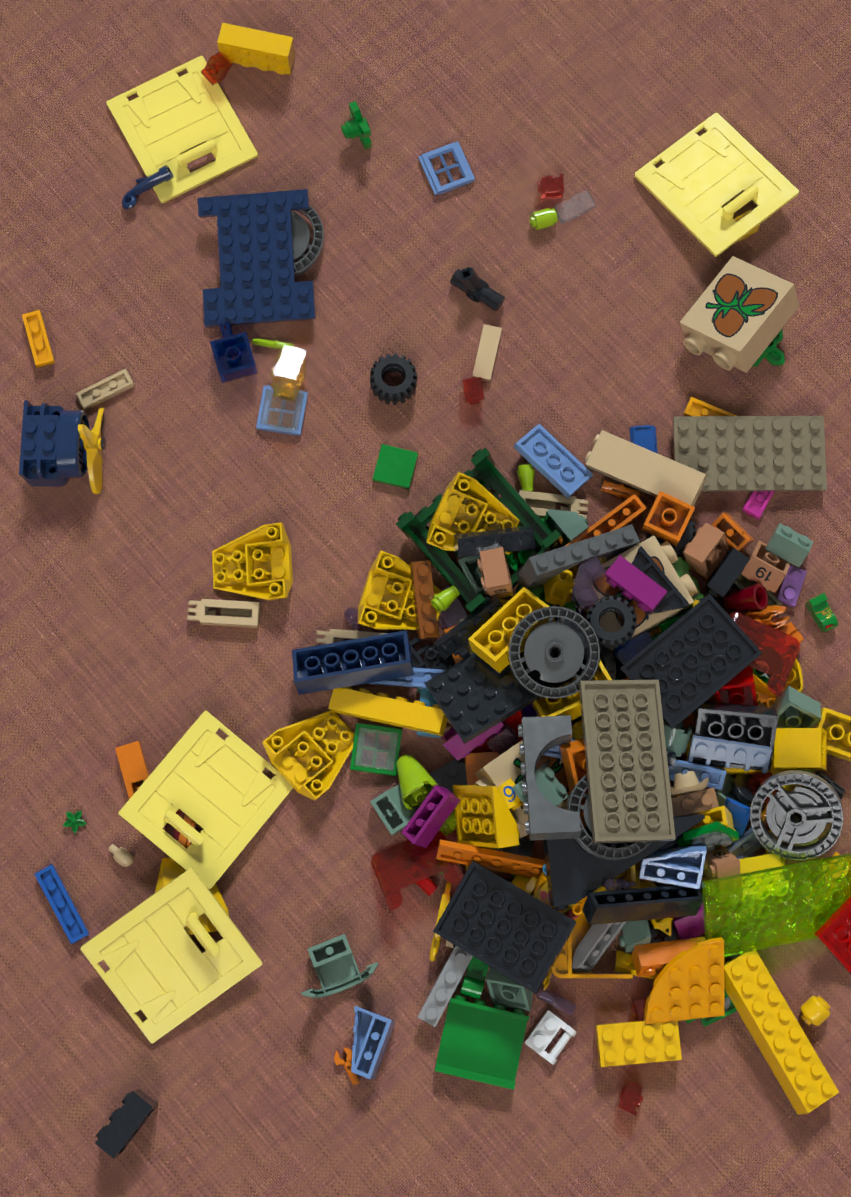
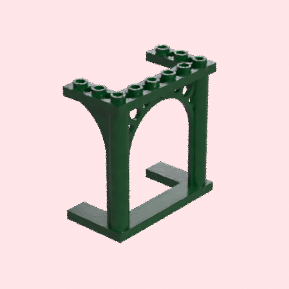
M486 448L477 450L470 460L474 469H469L463 474L477 481L483 480L488 491L490 490V485H492L493 488L491 489L495 491L492 495L504 504L520 520L523 526H530L534 529L535 540L543 548L536 555L565 545L561 534L557 530L553 533L495 467L496 464L490 452ZM439 494L432 500L433 503L428 508L425 506L417 513V517L411 511L408 513L404 512L398 517V522L395 524L408 539L411 538L446 581L458 589L459 596L467 604L465 607L473 613L490 599L489 595L484 598L481 594H476L467 577L451 560L446 550H440L438 547L426 543L429 532L426 529V525L431 522L443 495ZM522 567L510 576L512 588L519 583L517 575Z

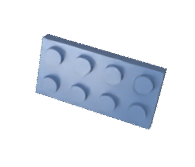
M540 424L514 445V448L567 498L573 495L593 476L578 459Z

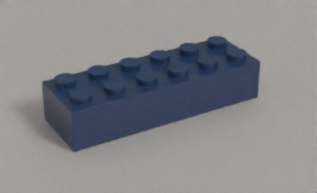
M407 630L292 650L294 683L299 695L414 675L411 644Z

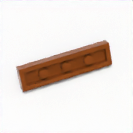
M430 561L411 562L410 571L418 639L437 638L439 633L436 610L431 604L434 596Z

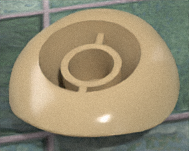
M689 771L683 775L681 773L675 774L674 788L670 787L671 795H683L701 791L707 787L709 778H705L700 783L694 771Z

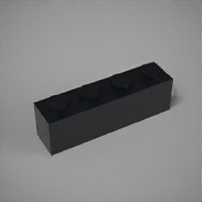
M530 526L453 535L455 554L459 558L478 556L480 551L503 547L504 552L536 549L534 529Z

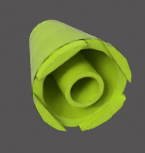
M405 754L398 759L396 766L402 802L406 808L414 810L413 807H420L434 786L438 784L413 755Z

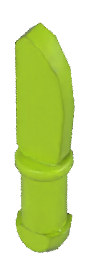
M252 339L253 345L287 351L294 349L292 343Z

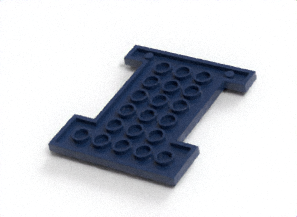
M308 189L198 198L199 217H217L221 288L203 289L205 327L316 319L314 282H295L291 211L309 209Z

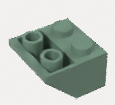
M400 784L370 801L391 836L403 830L419 808L417 806L413 807L414 810H410L405 807L402 802Z

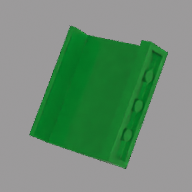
M455 995L454 999L450 998L434 1071L514 1090L525 1030L530 1016L525 1015L526 1011L514 1009L513 1012L505 1011V1006L494 1004V1008L487 1007L486 1002L475 1000L474 1003L466 1002L467 997Z

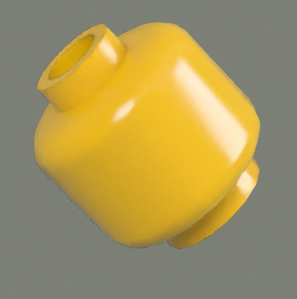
M820 995L818 997L811 996L800 1007L803 1014L801 1018L808 1025L812 1023L815 1026H819L830 1016L829 1009L831 1006Z

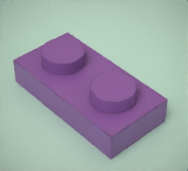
M790 565L777 595V599L782 604L792 608L795 607L807 571Z

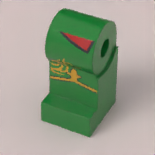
M825 593L810 599L805 604L815 623H817L823 633L838 627L837 618L827 602L828 599Z

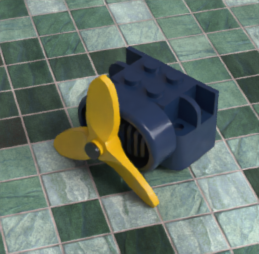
M24 400L19 475L32 487H61L68 483L69 478H82L88 468L91 490L94 494H100L103 481L101 450L106 449V439L101 438V426L105 408H99L95 425L90 431L88 417L83 410H64L61 406H49L47 403H42L41 406H32L28 400Z

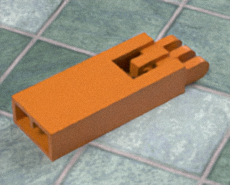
M140 741L115 748L129 799L139 789V787H135V782L143 780L144 783L150 776Z

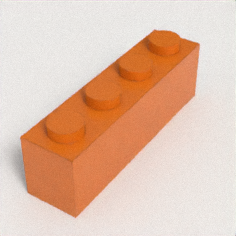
M711 936L635 945L631 957L637 977H652L659 974L679 953L684 950L688 951L697 946V943L712 939Z

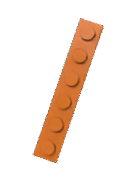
M440 840L436 855L438 860L469 866L474 861L489 870L529 878L533 876L537 879L543 872V865L545 864V860L445 840Z

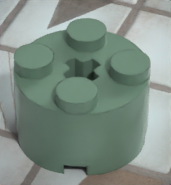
M663 720L666 748L671 749L673 753H676V756L681 757V754L686 752L692 727L688 726L687 729L683 727L684 723L681 722L671 729Z

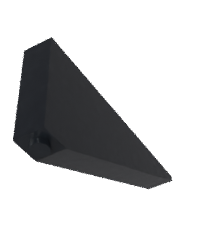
M704 814L673 816L675 838L705 819ZM584 827L589 836L593 838L592 833L589 831L588 827ZM575 839L543 840L550 905L556 907V910L568 909V905L576 904L588 896L589 893L605 885L670 841H652L635 856L622 860H606L588 853ZM627 842L628 846H629V845H632L633 843H635V842ZM600 843L604 846L610 847L609 843ZM621 843L615 844L616 848H622Z

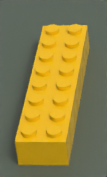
M755 948L748 949L739 956L724 963V989L798 1115L807 1114L838 1094V1089Z

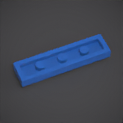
M51 864L35 873L34 875L70 943L74 944L90 935L54 865Z

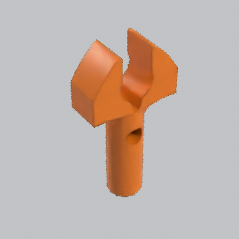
M343 1047L347 1054V1061L345 1062V1060L341 1059L338 1051H336L334 1056L336 1066H344L352 1085H357L360 1080L357 1074L351 1072L352 1050Z

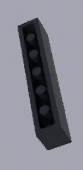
M678 885L591 892L586 898L582 911L589 925L695 916L704 901V897L699 889Z

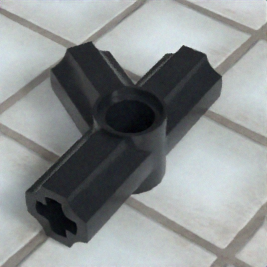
M471 267L462 270L458 269L450 280V284L465 292L469 299L477 303L481 302L496 312L505 300L503 295L491 289L484 280L480 279Z

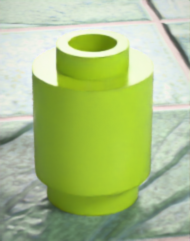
M546 208L532 212L529 222L532 228L540 230L553 226L554 223L558 222V217L554 208Z

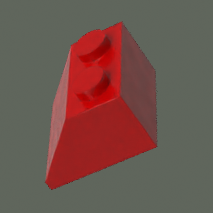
M752 666L746 667L715 693L717 702L758 706Z

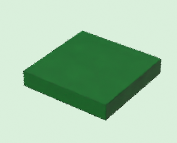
M382 444L372 480L409 490L418 453Z

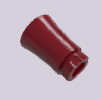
M758 583L748 588L726 593L723 597V604L729 612L765 610L768 606V594L765 587Z

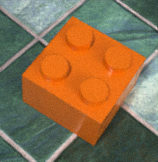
M660 491L641 530L677 546L695 507Z

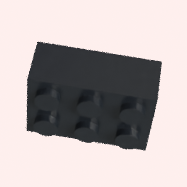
M140 1089L127 1093L122 1100L124 1105L121 1108L119 1107L118 1110L116 1109L109 1117L111 1121L109 1125L103 1126L96 1134L98 1139L95 1144L113 1159L121 1155L158 1105L157 1102Z

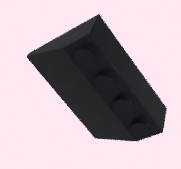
M706 701L694 712L692 735L771 747L772 752L767 771H770L778 714L773 707ZM693 757L692 763L705 765V759ZM711 760L709 766L724 767L725 762ZM730 763L729 768L744 769V764ZM750 766L749 769L761 771L762 767Z

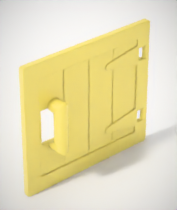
M203 56L184 63L106 102L146 177L159 171V168L165 165L170 168L174 178L153 187L162 204L258 157L255 147ZM187 69V74L181 77L178 76L177 73ZM137 93V98L131 101L128 100L127 97ZM206 154H213L215 161L190 173L187 168L188 163Z
M714 113L634 174L635 178L715 257L719 256L799 194V190L718 113ZM704 128L706 132L698 136L696 133ZM660 160H661L662 163H663V164H662L660 167H658V168H656L655 166H653V165H655L657 162H659ZM752 200L757 207L736 222L733 219L734 213Z
M204 711L118 814L183 869L188 870L192 867L207 888L211 889L293 787L271 764L208 711ZM219 728L228 735L225 740L216 734ZM265 767L275 775L271 780L262 773ZM180 809L203 830L200 833L176 814L177 810ZM167 823L191 841L187 849L162 829Z
M192 867L80 948L150 1043L156 1042L262 965V960ZM203 913L206 914L223 937L217 943H215L198 920L199 916ZM186 925L189 927V929L192 931V933L195 935V937L198 939V941L201 943V945L204 947L206 951H204L203 953L201 952V950L198 948V946L195 944V942L184 929ZM102 960H104L110 968L106 973L98 964ZM140 1009L147 1017L144 1022L135 1013Z

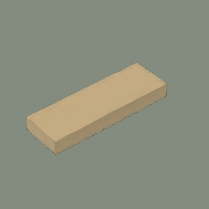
M484 324L472 378L490 382L502 328Z
M125 368L75 394L84 411L135 385Z

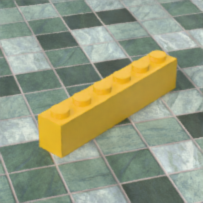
M350 686L333 689L328 707L332 712L444 736L448 719L438 705L433 704L432 707L425 706L426 703L416 700L414 703H410L402 697L396 696L395 699L388 698L389 695L379 692L377 695L370 694L369 690L359 689V691H355Z

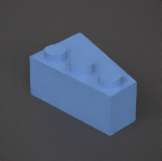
M706 844L656 850L641 860L639 879L700 889L707 852Z
M355 1006L351 1072L368 1079H375L396 1021Z

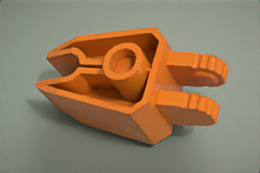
M772 605L767 606L765 610H750L747 615L738 617L733 621L736 624L747 622L748 627L741 628L745 634L751 633V636L757 638L778 629L790 617H776L775 615L784 613L787 608Z

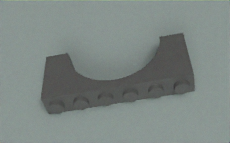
M633 525L622 527L530 557L517 577L522 588L525 587L532 591L541 588L554 576L580 563L597 558H606L609 561L639 544L640 540Z
M571 715L523 717L521 725H518V737H522L523 743L519 744V754L524 757V763H521V775H525V782H522V794H526L527 801H523L524 814H528V821H525V833L529 834L530 840L580 838L579 812L564 810L550 803L540 792L534 774L537 762L547 750L558 744L571 742Z

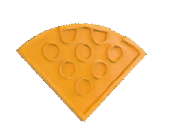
M722 937L697 943V946L679 953L662 969L653 983L654 987L650 996L646 1000L644 1021L646 1024L725 1016L724 939Z

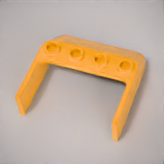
M587 896L579 901L583 902V904L580 905V910H582ZM579 915L575 919L577 923L551 968L552 973L558 978H633V974H593L592 972L572 971L575 951L586 935V932L590 929L585 915Z

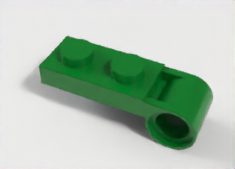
M473 956L468 965L460 993L480 999L489 965Z

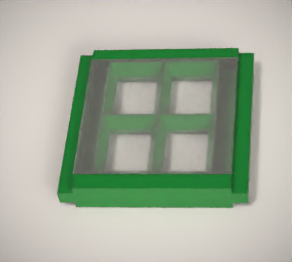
M356 723L350 770L396 776V763L399 758L402 730Z

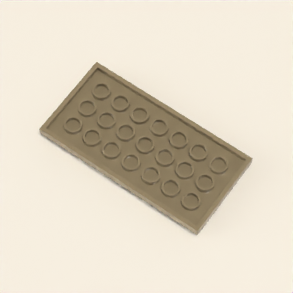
M824 416L673 417L674 461L706 474L707 480L701 492L827 490Z
M659 680L580 681L579 692L593 843L674 841L676 838Z

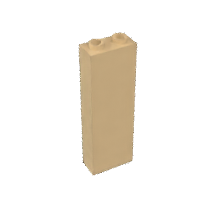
M603 430L600 435H596L593 442L595 446L592 452L589 451L585 458L586 465L591 470L656 498L659 492L662 491L692 506L695 505L707 480L706 474Z

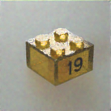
M284 345L282 352L278 353L277 366H273L271 371V377H273L271 388L273 389L274 397L292 402L296 401L306 375V350Z

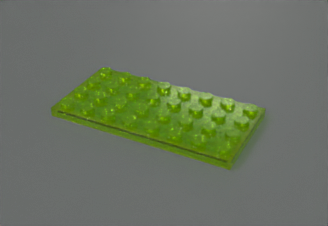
M851 853L702 881L705 941L722 937L724 939V957L817 938L814 934L851 896Z

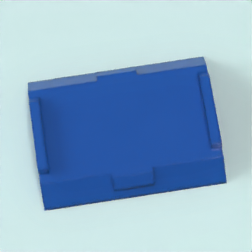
M644 425L629 428L631 443L658 454L655 426Z
M727 797L724 806L732 814L734 829L738 832L739 836H743L750 818V807Z

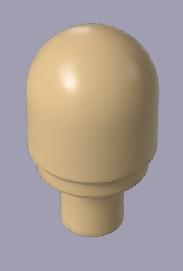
M114 844L108 848V851L114 855L115 861L121 866L128 867L133 863V854L126 848H118Z

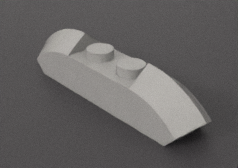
M626 922L592 925L575 951L572 971L591 972Z

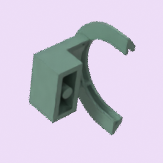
M340 935L307 949L322 989L314 990L312 988L301 994L307 998L319 999L339 993L372 977L379 964L376 962L366 966L367 969L360 973L346 935Z

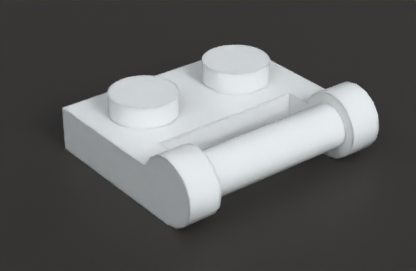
M547 1010L524 1043L554 1065L560 1052L570 1038L576 1035L577 1031ZM562 1028L565 1030V1033L550 1054H548L544 1050L559 1029Z

